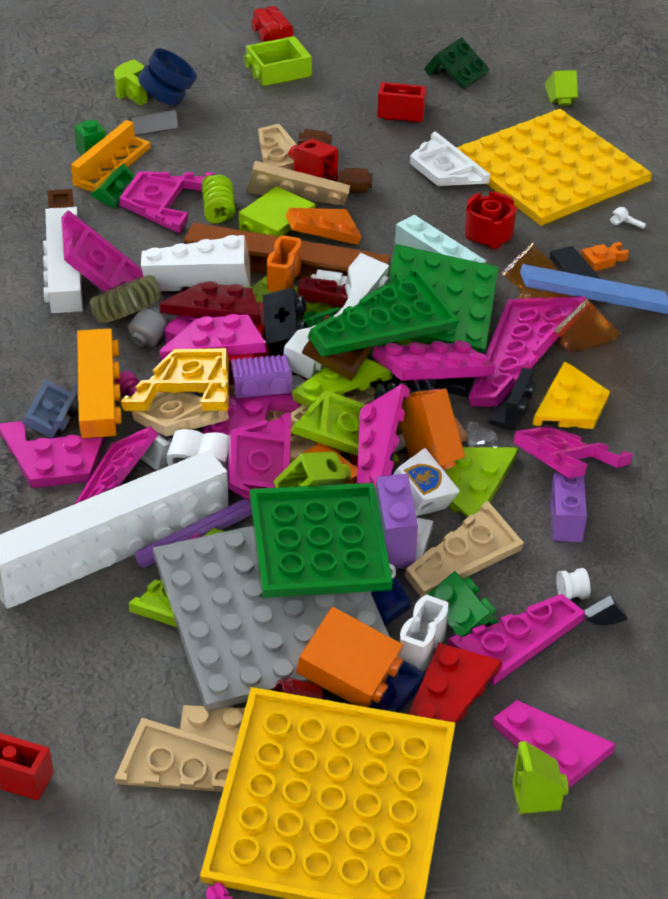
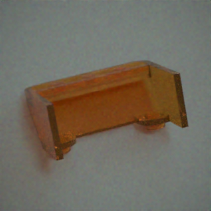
M533 243L523 250L501 272L521 292L518 295L520 299L575 297L525 286L520 274L523 264L560 271ZM588 299L582 302L554 330L561 337L559 342L569 352L573 349L576 352H582L613 342L621 335Z

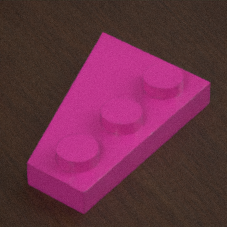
M518 700L493 718L492 726L516 747H518L519 742L526 741L555 758L558 762L560 773L567 776L568 789L610 756L615 749V743Z

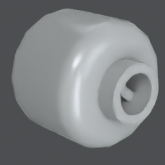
M155 307L141 309L128 325L132 342L139 347H155L164 336V330L168 324L166 315L161 314L160 310Z

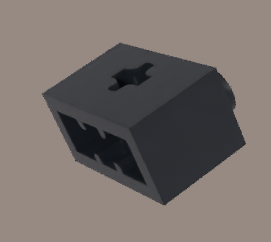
M293 287L262 295L266 345L276 355L284 353V346L297 330L309 328L304 316V312H307L306 300Z

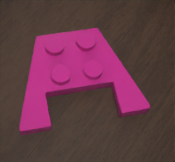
M138 172L120 196V206L174 232L181 233L188 222V213L169 208L183 188L202 192V181L206 176H194V172H184L182 176H170V172ZM206 172V176L215 175V173Z
M230 394L229 409L227 411L229 419L205 426L203 434L222 433L230 435L231 430L244 425L252 426L255 422L265 419L267 421L270 410L292 413L301 404L293 401L292 394L235 399L234 394Z
M22 421L0 423V436L7 443L9 452L16 458L17 465L31 488L88 482L96 469L102 444H105L107 438H82L81 435H68L66 437L39 438L26 441L25 424L21 423Z
M550 426L516 431L513 443L523 448V451L532 454L569 479L585 475L588 464L579 461L582 458L593 457L618 468L630 465L633 456L632 453L622 451L621 455L609 452V446L602 443L588 445L581 442V436Z

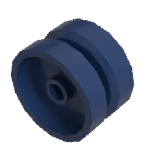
M162 48L155 49L148 60L149 65H145L138 76L139 83L150 95L159 101L173 106L179 105L186 95V90L190 89L197 78L196 72L177 54Z

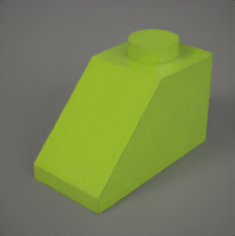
M577 70L554 71L546 80L545 88L551 103H558V106H569L578 98Z
M526 741L519 742L512 783L519 814L561 810L563 796L568 795L566 774L560 773L558 762L555 758Z

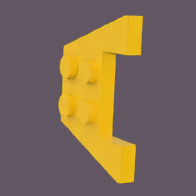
M226 348L174 349L153 369L154 375L149 380H142L135 386L137 392L131 397L126 395L121 400L124 411H148L158 392H171L173 394L197 392L199 394L204 393L200 401L203 411H228L229 356Z

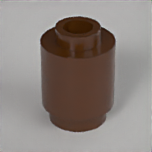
M305 128L304 133H299L298 145L310 139H315L329 145L332 143V135L327 134V131Z
M345 168V170H339L338 182L350 185L349 192L367 193V188H372V173H368V168Z

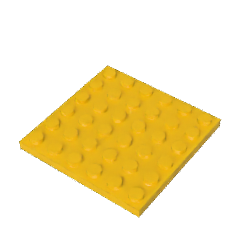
M561 109L456 147L490 174V182L487 183L489 187L496 192L511 197L514 200V206L540 226L651 181L652 172Z
M251 687L201 870V883L214 885L216 882H220L227 888L285 899H425L455 723Z

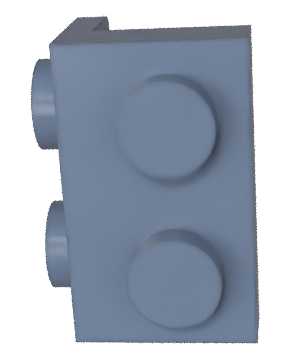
M45 379L21 423L49 438H53L58 429L64 431L71 418L70 415L66 414L67 411L73 413L79 402L78 396H76L78 384L74 385L70 393Z

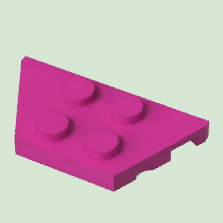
M67 210L61 217L64 261L104 292L131 280L143 277L142 269L71 211Z
M230 314L225 317L214 318L205 316L195 319L161 348L160 356L164 360L174 349L226 348L228 355L266 352L264 339L248 314Z
M291 413L282 414L279 419L269 422L265 419L255 422L252 426L244 425L231 430L229 435L228 489L250 501V489L276 488L273 481L290 465Z

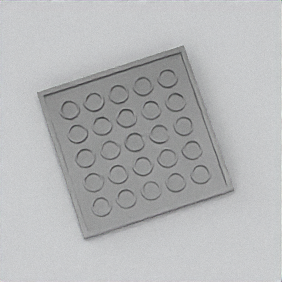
M253 526L153 547V557L198 690L207 711L247 702L251 687L273 691L276 682L286 678L312 682L296 673L299 656L332 606L390 637L371 592L262 598Z

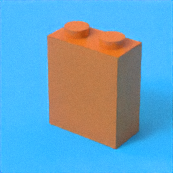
M447 389L417 391L409 394L407 399H403L401 408L405 410L403 422H400L409 458H412L422 449L426 448L443 470L456 466L455 461L464 458L465 453Z
M332 606L299 656L296 673L353 705L370 708L373 701L379 703L388 688L385 681L389 675L395 677L404 661V659L399 657L403 644Z

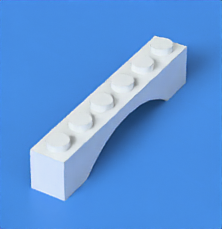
M360 253L348 268L345 285L348 300L343 308L333 317H337L348 306L353 307L357 305L360 299L387 285L390 279L387 277L389 265ZM313 327L297 330L284 346L283 353L288 358L291 371L307 379L325 368L324 365L302 354L304 346L309 341L308 334L310 329Z

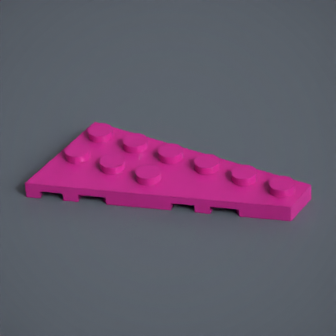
M585 296L508 299L486 353V359L496 365L494 376L476 378L469 395L471 407L498 406L513 389L522 367L531 369L587 305Z

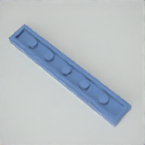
M523 264L520 270L524 284L528 288L575 297L585 296L586 299L668 314V296L665 291Z

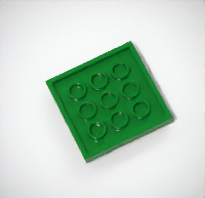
M395 244L389 272L390 279L387 285L394 283L396 278L401 275L406 276L412 268L417 266L460 320L456 329L410 339L432 344L434 341L455 343V341L461 340L470 343L474 350L484 354L498 266Z
M374 483L250 489V505L262 598L392 590V575Z

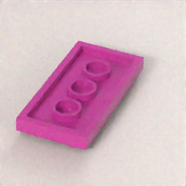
M457 340L455 343L434 341L432 344L411 342L409 345L387 343L386 346H374L372 357L401 381L494 376L496 365L486 359V355L477 352L471 347L470 343Z

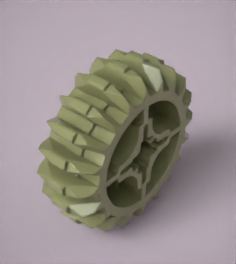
M151 275L131 280L92 298L89 302L91 312L97 322L101 324L128 316L158 302L162 297L160 286L154 276Z

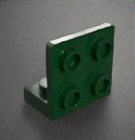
M462 37L438 52L424 68L428 75L435 71L440 73L445 69L462 89L471 85L490 70Z

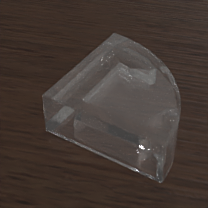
M466 422L465 430L468 434V447H497L498 439L493 431L490 430L489 432L480 427L479 423Z

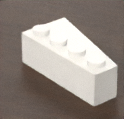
M77 207L45 209L46 240H43L45 303H50L51 313L83 311L82 274L64 261L61 217L67 210L77 216Z
M229 235L221 239H204L197 243H180L172 247L150 248L147 251H142L141 269L143 276H154L160 286V291H180L183 287L191 288L199 283L208 281L216 282L219 285L239 284L250 288V257L244 235Z

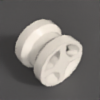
M578 568L572 573H568L565 570L558 571L556 576L558 595L563 594L570 601L575 597L581 600L589 599L591 587L585 568Z

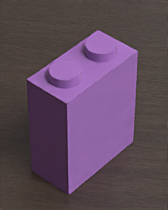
M408 473L376 477V496L389 564H392L395 569L408 568L416 561L418 531Z

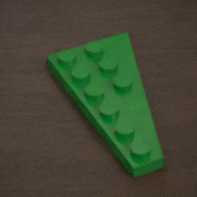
M416 266L406 276L401 275L396 278L394 283L384 285L363 297L357 305L353 307L348 306L337 317L331 316L311 328L308 339L321 357L453 330L457 328L460 320Z

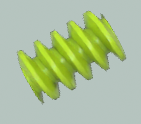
M208 175L203 178L202 194L207 221L211 224H220L232 218L235 214V200L231 180L224 175Z

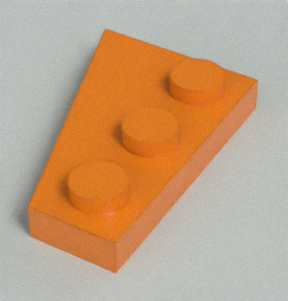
M289 208L285 215L293 231L358 245L362 238L347 209Z

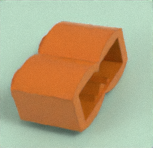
M282 235L276 240L274 251L267 258V290L271 292H277L294 286V278L301 271L300 238Z

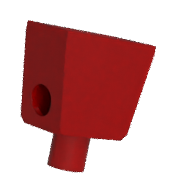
M310 139L299 145H293L289 149L288 156L294 160V171L338 182V148L315 139Z

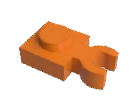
M616 242L608 248L601 244L582 249L581 256L594 271L615 266L616 261L623 262L628 260L629 250L621 251L622 243Z

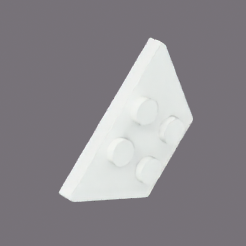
M437 132L432 133L431 140L429 142L424 141L420 148L410 155V164L437 186L487 184L490 182V174Z

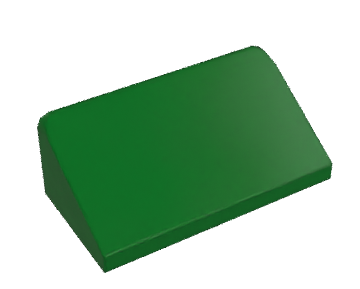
M123 163L114 169L90 195L111 208H115L120 203V196L135 176Z

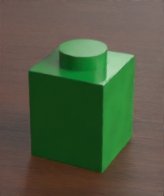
M96 119L86 120L83 123L74 125L76 150L81 156L106 136V130Z

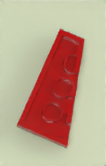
M438 643L408 715L454 722L456 725L458 721L461 722L466 716L468 708L476 697L479 698L487 688L486 684L492 676H496L501 670L502 660Z

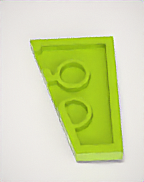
M368 358L365 359L352 381L325 367L292 390L293 401L309 408L324 390L344 396V393L356 388L360 391L370 388V382L380 378L383 382L392 379V373L383 365Z

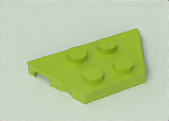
M324 390L295 423L291 433L358 456L360 409L366 404ZM393 454V467L399 462L397 454Z
M463 447L465 457L456 460V466L444 469L445 473L460 490L448 507L455 513L460 511L466 517H469L471 514H476L486 501L491 503L517 459V448Z

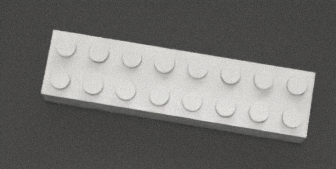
M207 450L0 534L1 601L6 609L22 604L27 600L135 555L136 551L228 507L227 470L210 450Z

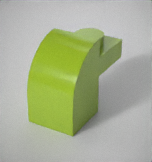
M135 59L119 65L114 70L115 94L118 99L128 97L141 106L148 103L147 91L138 80L144 65Z

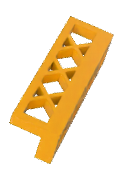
M125 120L71 164L73 185L92 192L114 169L123 163L129 167L151 148V142L135 137L134 122ZM132 145L138 146V148L128 149ZM119 157H126L125 159L115 160L116 158H119ZM113 168L112 170L102 171L103 169ZM100 179V180H98L95 184L92 183V182H89L90 180Z

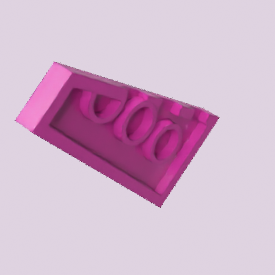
M400 384L360 409L357 483H374L375 491L376 477L392 474L394 462L390 460V456L398 446L399 436L396 435L398 423L403 422L405 410L401 408L403 399L409 397L410 389L403 384Z

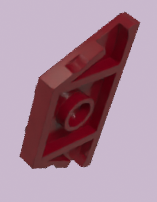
M212 281L199 283L159 303L161 314L196 318L248 314L254 324L260 325L261 323L260 311L253 289L239 284L228 286L219 285Z

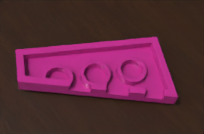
M150 426L112 443L75 504L120 486L158 436L153 427Z
M559 594L527 607L526 612L519 615L511 613L501 617L500 622L486 627L483 624L472 629L471 634L463 637L459 635L448 638V645L502 660L501 670L489 680L492 685H495L584 620L585 611L563 594Z

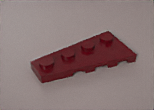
M300 278L297 293L303 296L308 303L321 302L333 308H343L348 300L345 289L346 283L343 286H337V282L334 280Z

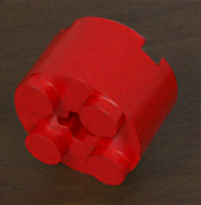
M489 192V196H481V193L471 196L466 206L465 238L484 244L490 249L500 248L501 244L509 241L514 235L517 207L514 206V200L508 195L499 192Z

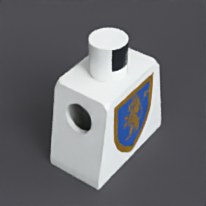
M426 448L399 466L393 474L408 473L416 516L446 509L460 492Z

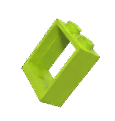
M295 36L246 46V55H244L245 66L250 69L253 77L262 86L312 76V56Z

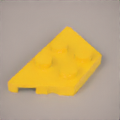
M564 362L535 413L532 424L542 426L543 420L558 421V427L594 429L608 401L610 391L571 364Z

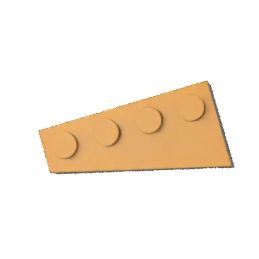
M112 329L77 331L78 401L81 437L117 436V424H122L121 407H116V401H121L120 384H116V379H120L119 362L115 360V357H119L118 340H113Z

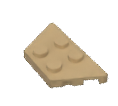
M158 392L148 411H132L135 422L146 427L152 426L156 432L166 437L174 435L177 430H193L229 419L227 411H203L200 403L202 397L191 392H181L178 394Z

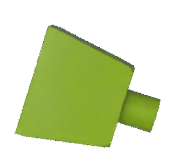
M335 452L301 453L273 482L276 488L337 485L350 480L351 469L347 464H341L338 454Z

